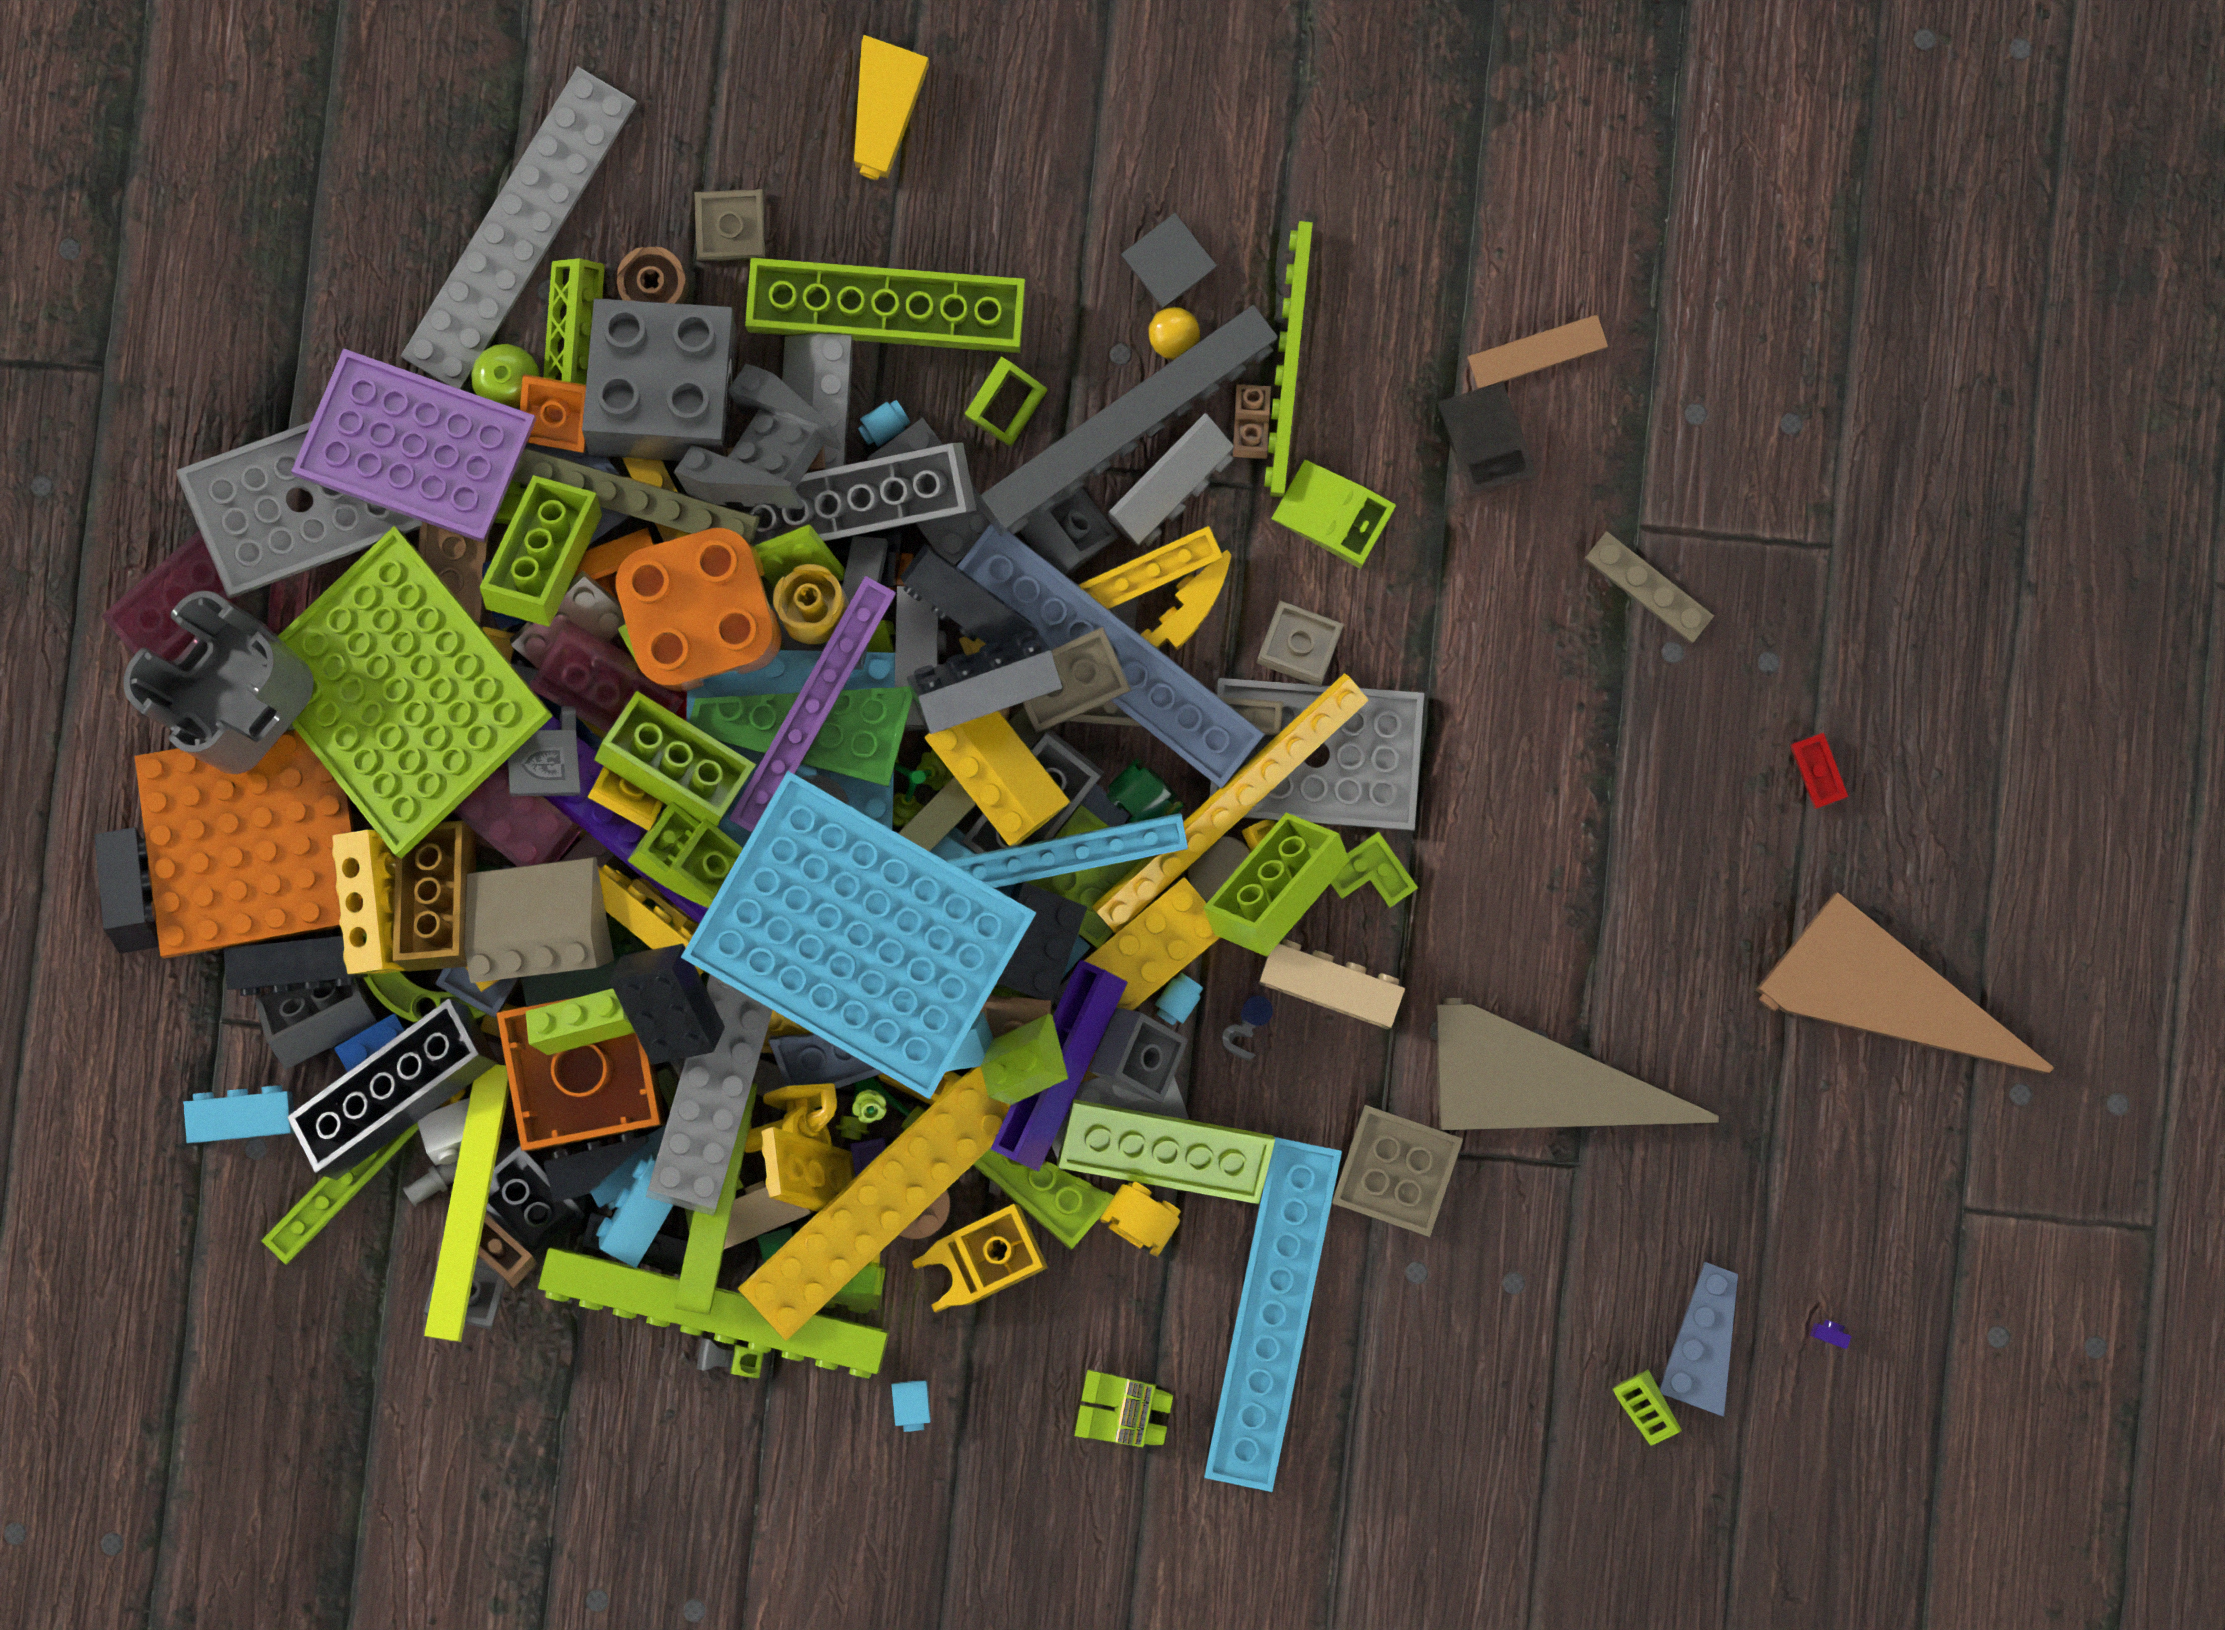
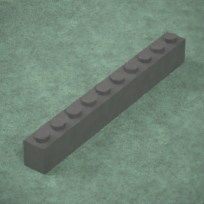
M1252 305L980 495L976 503L1000 536H1003L1008 531L1012 535L1016 534L1029 524L1027 518L1032 514L1038 512L1040 516L1057 504L1054 499L1065 492L1067 496H1070L1084 485L1082 479L1092 473L1094 477H1097L1111 466L1109 460L1118 454L1124 458L1139 446L1136 441L1145 435L1151 439L1166 427L1164 424L1166 420L1172 416L1178 420L1193 408L1191 405L1193 401L1199 397L1203 401L1210 398L1220 389L1218 384L1226 378L1230 382L1237 379L1247 370L1245 365L1255 359L1259 363L1267 358L1274 351L1272 346L1278 338L1256 307Z

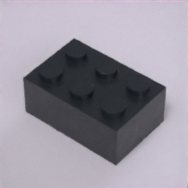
M1022 882L1014 885L1010 898L1036 912L994 988L1020 998L1051 1000L1052 1005L1087 906Z
M683 943L621 956L609 980L651 1064L713 1053L725 1029L695 966L681 958L686 949Z

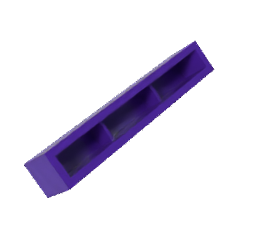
M1081 959L1079 960L1053 1015L1068 1079L1011 1105L991 1150L1039 1172L1124 992L1127 981Z

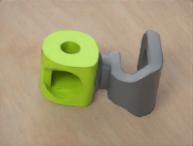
M702 1337L696 1369L708 1370L715 1366L728 1367L730 1374L759 1378L764 1352L748 1349V1346L735 1344L732 1350L721 1349L709 1338Z

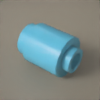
M895 400L890 404L885 402L861 417L860 421L863 425L858 430L868 446L874 442L877 447H880L905 431L904 427L911 422L898 401Z
M1180 973L1177 979L1172 978L1154 1004L1160 1008L1157 1015L1171 1025H1174L1176 1021L1183 1024L1200 1000L1201 996L1199 994L1203 987L1185 974Z

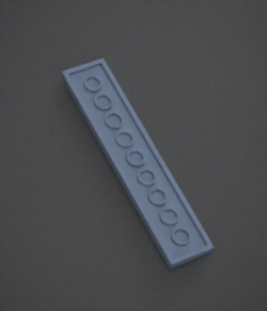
M990 524L957 566L1032 621L1050 650L1104 627L1132 691L1110 701L1221 789L1265 735L1264 732L1015 535H1012L1010 531L1000 536L992 524Z

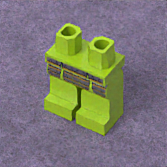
M1091 1369L1087 1370L1081 1401L1115 1407V1409L1110 1410L1081 1404L1074 1436L1142 1448L1145 1444L1164 1445L1167 1426L1149 1423L1151 1410L1170 1413L1173 1394L1156 1389L1155 1384Z

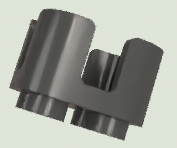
M210 591L194 592L182 599L171 612V618L180 627L195 635L193 641L173 661L147 647L140 649L126 668L123 682L124 691L127 699L137 710L173 731L168 739L177 748L221 772L241 774L257 765L306 707L313 691V675L309 666L258 618L216 593Z

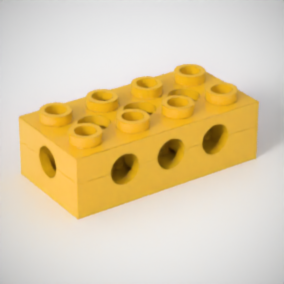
M376 830L332 835V856L335 861L337 875L336 892L339 896L341 912L339 922L343 931V959L347 968V974H383L406 971V969L393 961L396 855ZM356 864H359L360 867L358 874L355 870ZM360 898L363 899L362 909L359 906ZM363 933L367 934L366 943L363 941Z

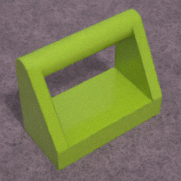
M1001 356L965 412V419L1012 447L1048 389ZM1009 375L1032 388L1006 431L1002 432L984 419L983 416Z

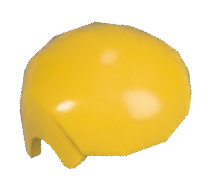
M1167 307L1157 312L1148 327L1149 340L1155 352L1165 359L1175 360L1200 342V329L1196 318L1189 311L1181 307Z

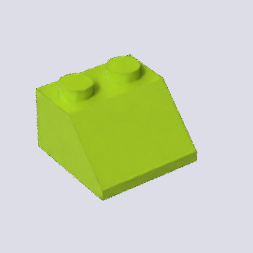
M1048 1013L991 1041L981 1063L989 1098L1013 1105L1068 1079L1051 1014Z

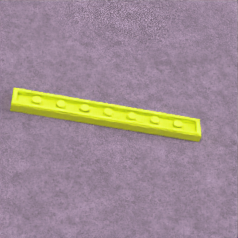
M496 1064L473 1081L424 1336L456 1342H461L510 1088L505 1065Z

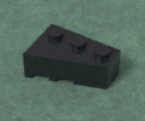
M135 827L94 834L104 931L120 954L159 947L156 911L151 891L153 890L151 874L146 860L148 859L146 838H142Z

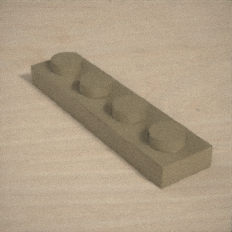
M1607 531L1584 559L1691 644L1714 617L1713 614Z

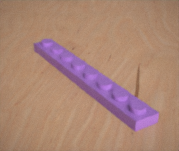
M867 576L864 577L730 816V821L753 832L787 771L795 775L895 597L896 592Z

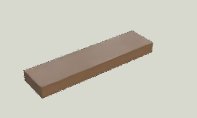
M1594 315L1467 357L1477 390L1607 349L1608 344L1598 315Z

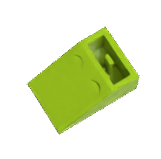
M1304 460L1271 519L1361 569L1394 512L1396 504L1357 483L1308 460Z

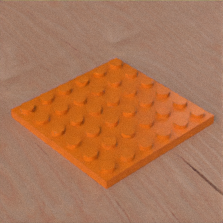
M296 730L284 732L257 765L241 774L221 772L179 748L135 756L148 864L153 889V903L156 911L159 949L162 958L341 928L339 922L341 916L340 903L336 892V866L332 856V835L354 832L350 799ZM359 864L355 866L357 874L359 873ZM360 898L359 906L362 909L363 899Z

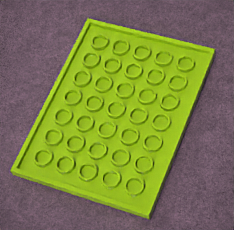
M393 526L278 635L309 666L313 675L311 698L306 707L291 723L391 851L401 859L553 716L408 538L396 526Z

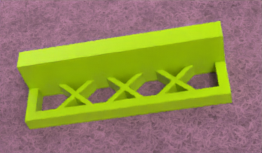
M580 258L552 261L544 378L555 379L558 372L561 371V381L586 385L594 299H602L605 264ZM563 269H570L569 281L564 286L562 284ZM565 303L567 305V312L563 320H561L560 310ZM563 337L564 349L559 354L558 342Z

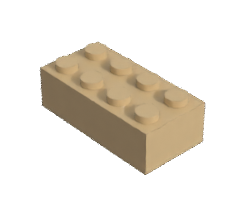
M1282 939L1280 944L1268 955L1258 984L1385 1029L1392 1028L1405 988L1398 986L1399 979L1380 973L1378 978L1366 975V967L1352 962H1347L1345 967L1332 963L1334 956L1315 950L1312 955L1300 951L1302 945L1286 939Z

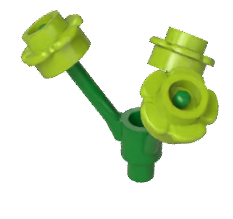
M870 1077L854 1083V1102L851 1117L841 1116L840 1123L836 1125V1129L842 1130L841 1137L861 1140L862 1134L868 1135L870 1132L866 1130L867 1123H872L884 1117L886 1101L906 1117L901 1125L904 1130L909 1128L926 1111L920 1106H917L912 1112L909 1111L889 1094L878 1081H875L874 1077Z

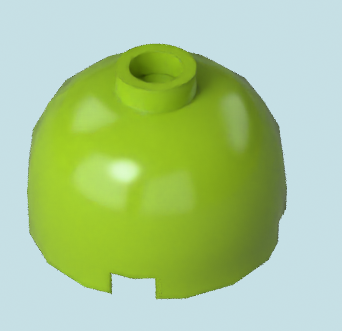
M511 344L494 345L484 350L475 360L471 373L472 388L478 396L520 410L523 375L540 377V370L533 357L521 347Z

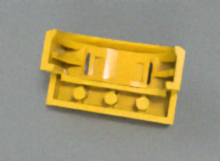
M607 864L603 868L598 867L605 911L652 949L682 943L685 948L687 947L699 926L695 920L645 879L636 878L631 880L619 870L615 871ZM647 898L652 899L662 908L656 905L652 909L644 901ZM695 966L699 976H701L704 970Z

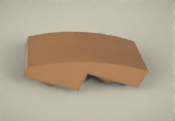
M1237 384L1233 457L1267 459L1271 386Z

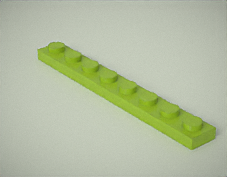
M1299 221L1297 231L1291 230L1289 251H1295L1294 264H1287L1285 284L1292 285L1291 297H1284L1282 318H1288L1287 332L1280 331L1278 352H1285L1284 364L1277 365L1275 385L1281 386L1280 399H1273L1271 419H1276L1278 422L1276 433L1270 432L1268 453H1274L1273 467L1266 466L1264 487H1271L1270 496L1283 498L1285 493L1313 222Z

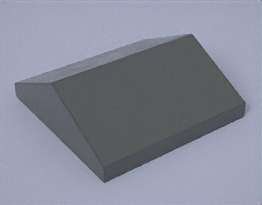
M478 1258L464 1324L492 1330L501 1306L506 1281ZM436 1271L424 1309V1315L427 1316L429 1313Z

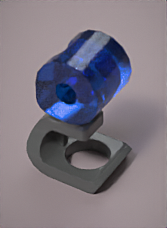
M1253 996L1246 1001L1240 1012L1241 1026L1237 1024L1231 1025L1222 1034V1046L1225 1050L1246 1061L1256 1056L1254 1053H1249L1231 1043L1237 1036L1251 1039L1253 1028L1262 1027L1268 1023L1273 1014V1007L1267 998Z

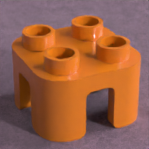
M711 528L642 548L627 556L617 571L616 591L637 664L646 677L664 688L680 692L689 691L704 686L703 679L726 672L736 671L741 675L751 673L769 665L780 650L782 632L776 612L769 607L761 577L765 576L761 558L756 549L738 533L726 528Z

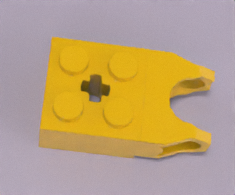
M1012 1204L936 1241L923 1256L912 1261L915 1269L927 1265L943 1264L948 1267L952 1274L953 1281L950 1290L939 1301L931 1305L934 1312L942 1311L951 1306L974 1304L1048 1268L1020 1205ZM998 1242L1001 1245L1007 1246L1003 1259L993 1255V1252L997 1250L996 1244Z

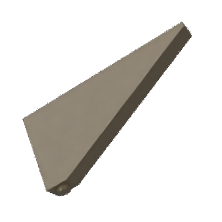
M1464 998L1443 999V1005L1435 1006L1439 1130L1719 1123V1116L1475 1005H1464Z

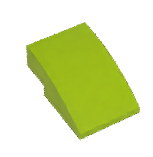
M672 802L659 814L650 831H647L627 861L666 888L690 901L709 908L743 848L707 819L699 823Z

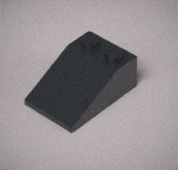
M515 1131L499 1143L486 1211L515 1241L536 1259L581 1221L586 1214L573 1198L553 1202L544 1163L534 1151H521L519 1136Z

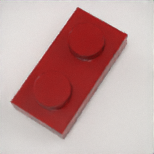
M1824 732L1790 745L1814 810L1848 797Z

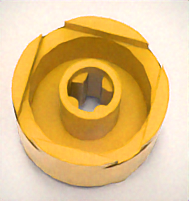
M815 564L800 565L793 569L794 572L785 578L783 576L778 581L773 594V604L778 617L790 637L805 644L825 643L830 640L849 606V601L839 581L828 569Z
M1135 1181L1133 1184L1130 1182L1128 1185L1122 1184L1101 1216L1100 1221L1102 1223L1112 1221L1108 1228L1140 1249L1143 1245L1149 1248L1153 1247L1149 1253L1158 1257L1179 1225L1180 1219L1178 1215L1181 1211L1167 1201L1163 1200L1162 1203L1154 1201L1150 1198L1152 1192Z

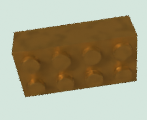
M463 821L440 822L402 859L397 856L395 858L393 961L407 971L467 967L464 950L467 874L476 872L477 832Z

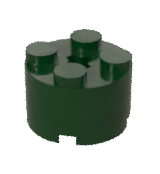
M1136 757L1108 785L1110 791L1106 794V797L1119 810L1121 808L1123 810L1127 809L1133 815L1130 819L1131 823L1178 814L1186 806L1183 801L1178 800L1176 803L1174 802L1178 795L1152 768L1147 770L1145 767H1140L1144 761L1139 757Z

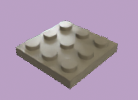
M1364 1105L1331 1203L1430 1237L1463 1138Z

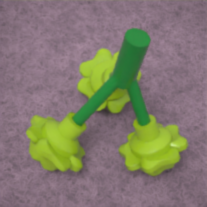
M934 750L931 753L925 752L922 754L921 763L917 766V770L913 772L899 764L897 754L894 769L905 775L910 784L906 794L898 792L893 797V825L905 827L924 808L922 804L917 802L914 796L917 784L930 785L937 791L942 788V785L945 787L952 779V772Z

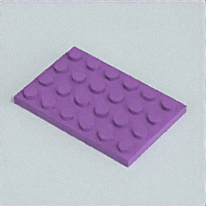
M343 348L291 472L293 476L485 543L532 432L536 418L535 415Z

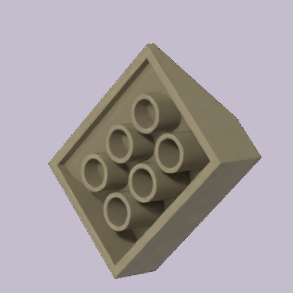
M596 857L467 874L464 950L470 983L591 969L614 961Z

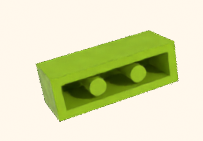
M613 988L526 1011L529 1045L547 1055L635 1033Z

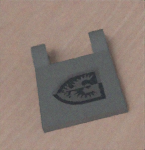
M563 706L561 708L559 717L561 730H537L507 759L509 796L580 795L576 710L574 706Z

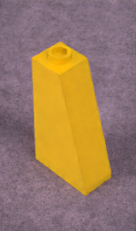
M866 35L863 36L861 44L854 162L856 168L860 169L859 173L874 180H878L879 176L888 179L929 68L928 57Z

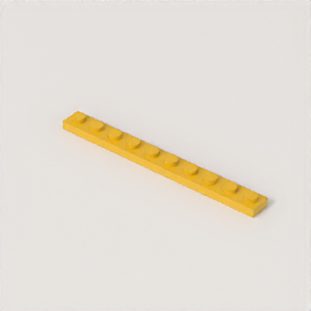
M1344 673L1230 778L1222 789L1217 790L1183 822L1188 849L1145 857L1091 907L1115 934L1369 701L1354 681Z

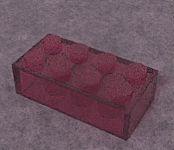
M199 530L101 617L134 654L140 649L147 647L169 659L195 636L180 627L171 618L172 610L182 599L194 592L210 591L233 603L241 595L228 598Z
M568 619L564 622L533 673L529 685L533 691L561 707L574 706L577 716L609 733L636 691L676 714L684 701L686 691L669 690L650 680L640 670L633 656Z
M502 763L452 811L517 867L557 862L584 829L545 796H509L508 765Z

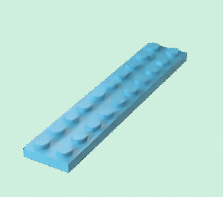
M1274 1137L1275 1143L1263 1187L1204 1478L1269 1492L1273 1491L1342 1153L1339 1150Z

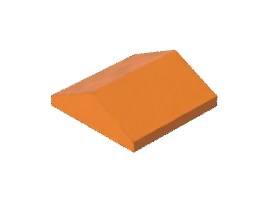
M524 374L522 378L520 410L535 415L536 418L527 443L584 453L586 442L582 426L586 385Z

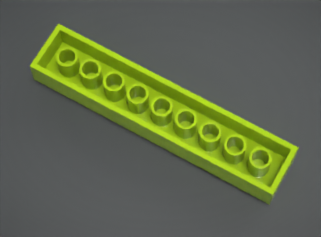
M558 1247L548 1248L538 1289L546 1291V1298L565 1302L569 1301V1298L572 1297L580 1299L578 1306L598 1311L603 1309V1305L614 1308L613 1315L629 1319L636 1318L637 1314L648 1316L646 1323L660 1327L670 1326V1322L681 1325V1332L700 1336L703 1335L704 1331L715 1333L714 1340L733 1345L737 1343L738 1339L749 1342L748 1349L768 1353L771 1348L783 1350L781 1357L802 1362L805 1356L816 1359V1366L831 1370L837 1369L838 1365L850 1367L849 1374L869 1379L872 1373L878 1374L881 1370L890 1334L888 1330L815 1313L785 1341L741 1293L716 1287L710 1315L675 1309L680 1278L638 1267L634 1268L630 1265Z

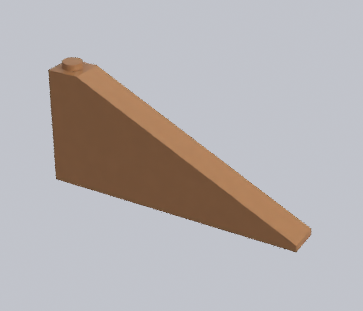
M1838 892L1830 897L1756 989L1761 994L1759 1000L1774 1012L1779 1008L1782 1012L2043 1074L2050 1073L2054 1069L2051 1064Z

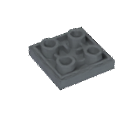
M1176 213L1172 214L1121 254V257L1162 309L1166 308L1217 268V265Z

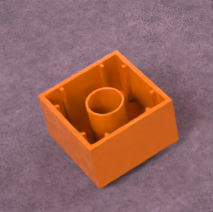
M570 999L496 1013L521 1151L540 1150L665 1126L667 1124L656 1064H651L636 1033L547 1055L529 1045L526 1011Z

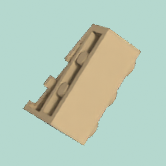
M764 1181L744 1188L745 1196L734 1199L724 1249L760 1236L816 1211L769 1198V1192Z

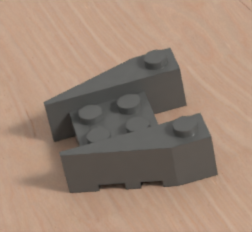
M746 363L728 391L740 413L753 417V420L728 458L692 444L674 472L687 494L714 505H726L727 502H742L743 506L756 507L757 503L776 504L777 508L802 509L804 504L795 488L824 444L838 450L841 449L842 445L831 424L774 373Z

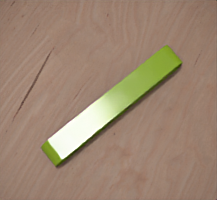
M757 1083L751 1084L715 1213L711 1216L694 1211L675 1301V1309L710 1315L751 1123Z

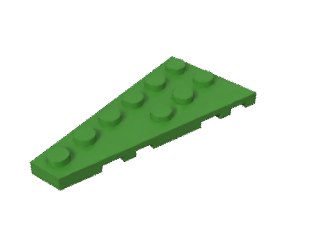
M910 687L842 690L801 764L889 787L913 699ZM800 692L695 698L689 723L719 742L766 754Z

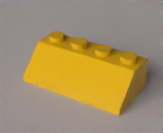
M1000 711L933 734L929 733L924 737L1010 847L1020 845L1071 803Z

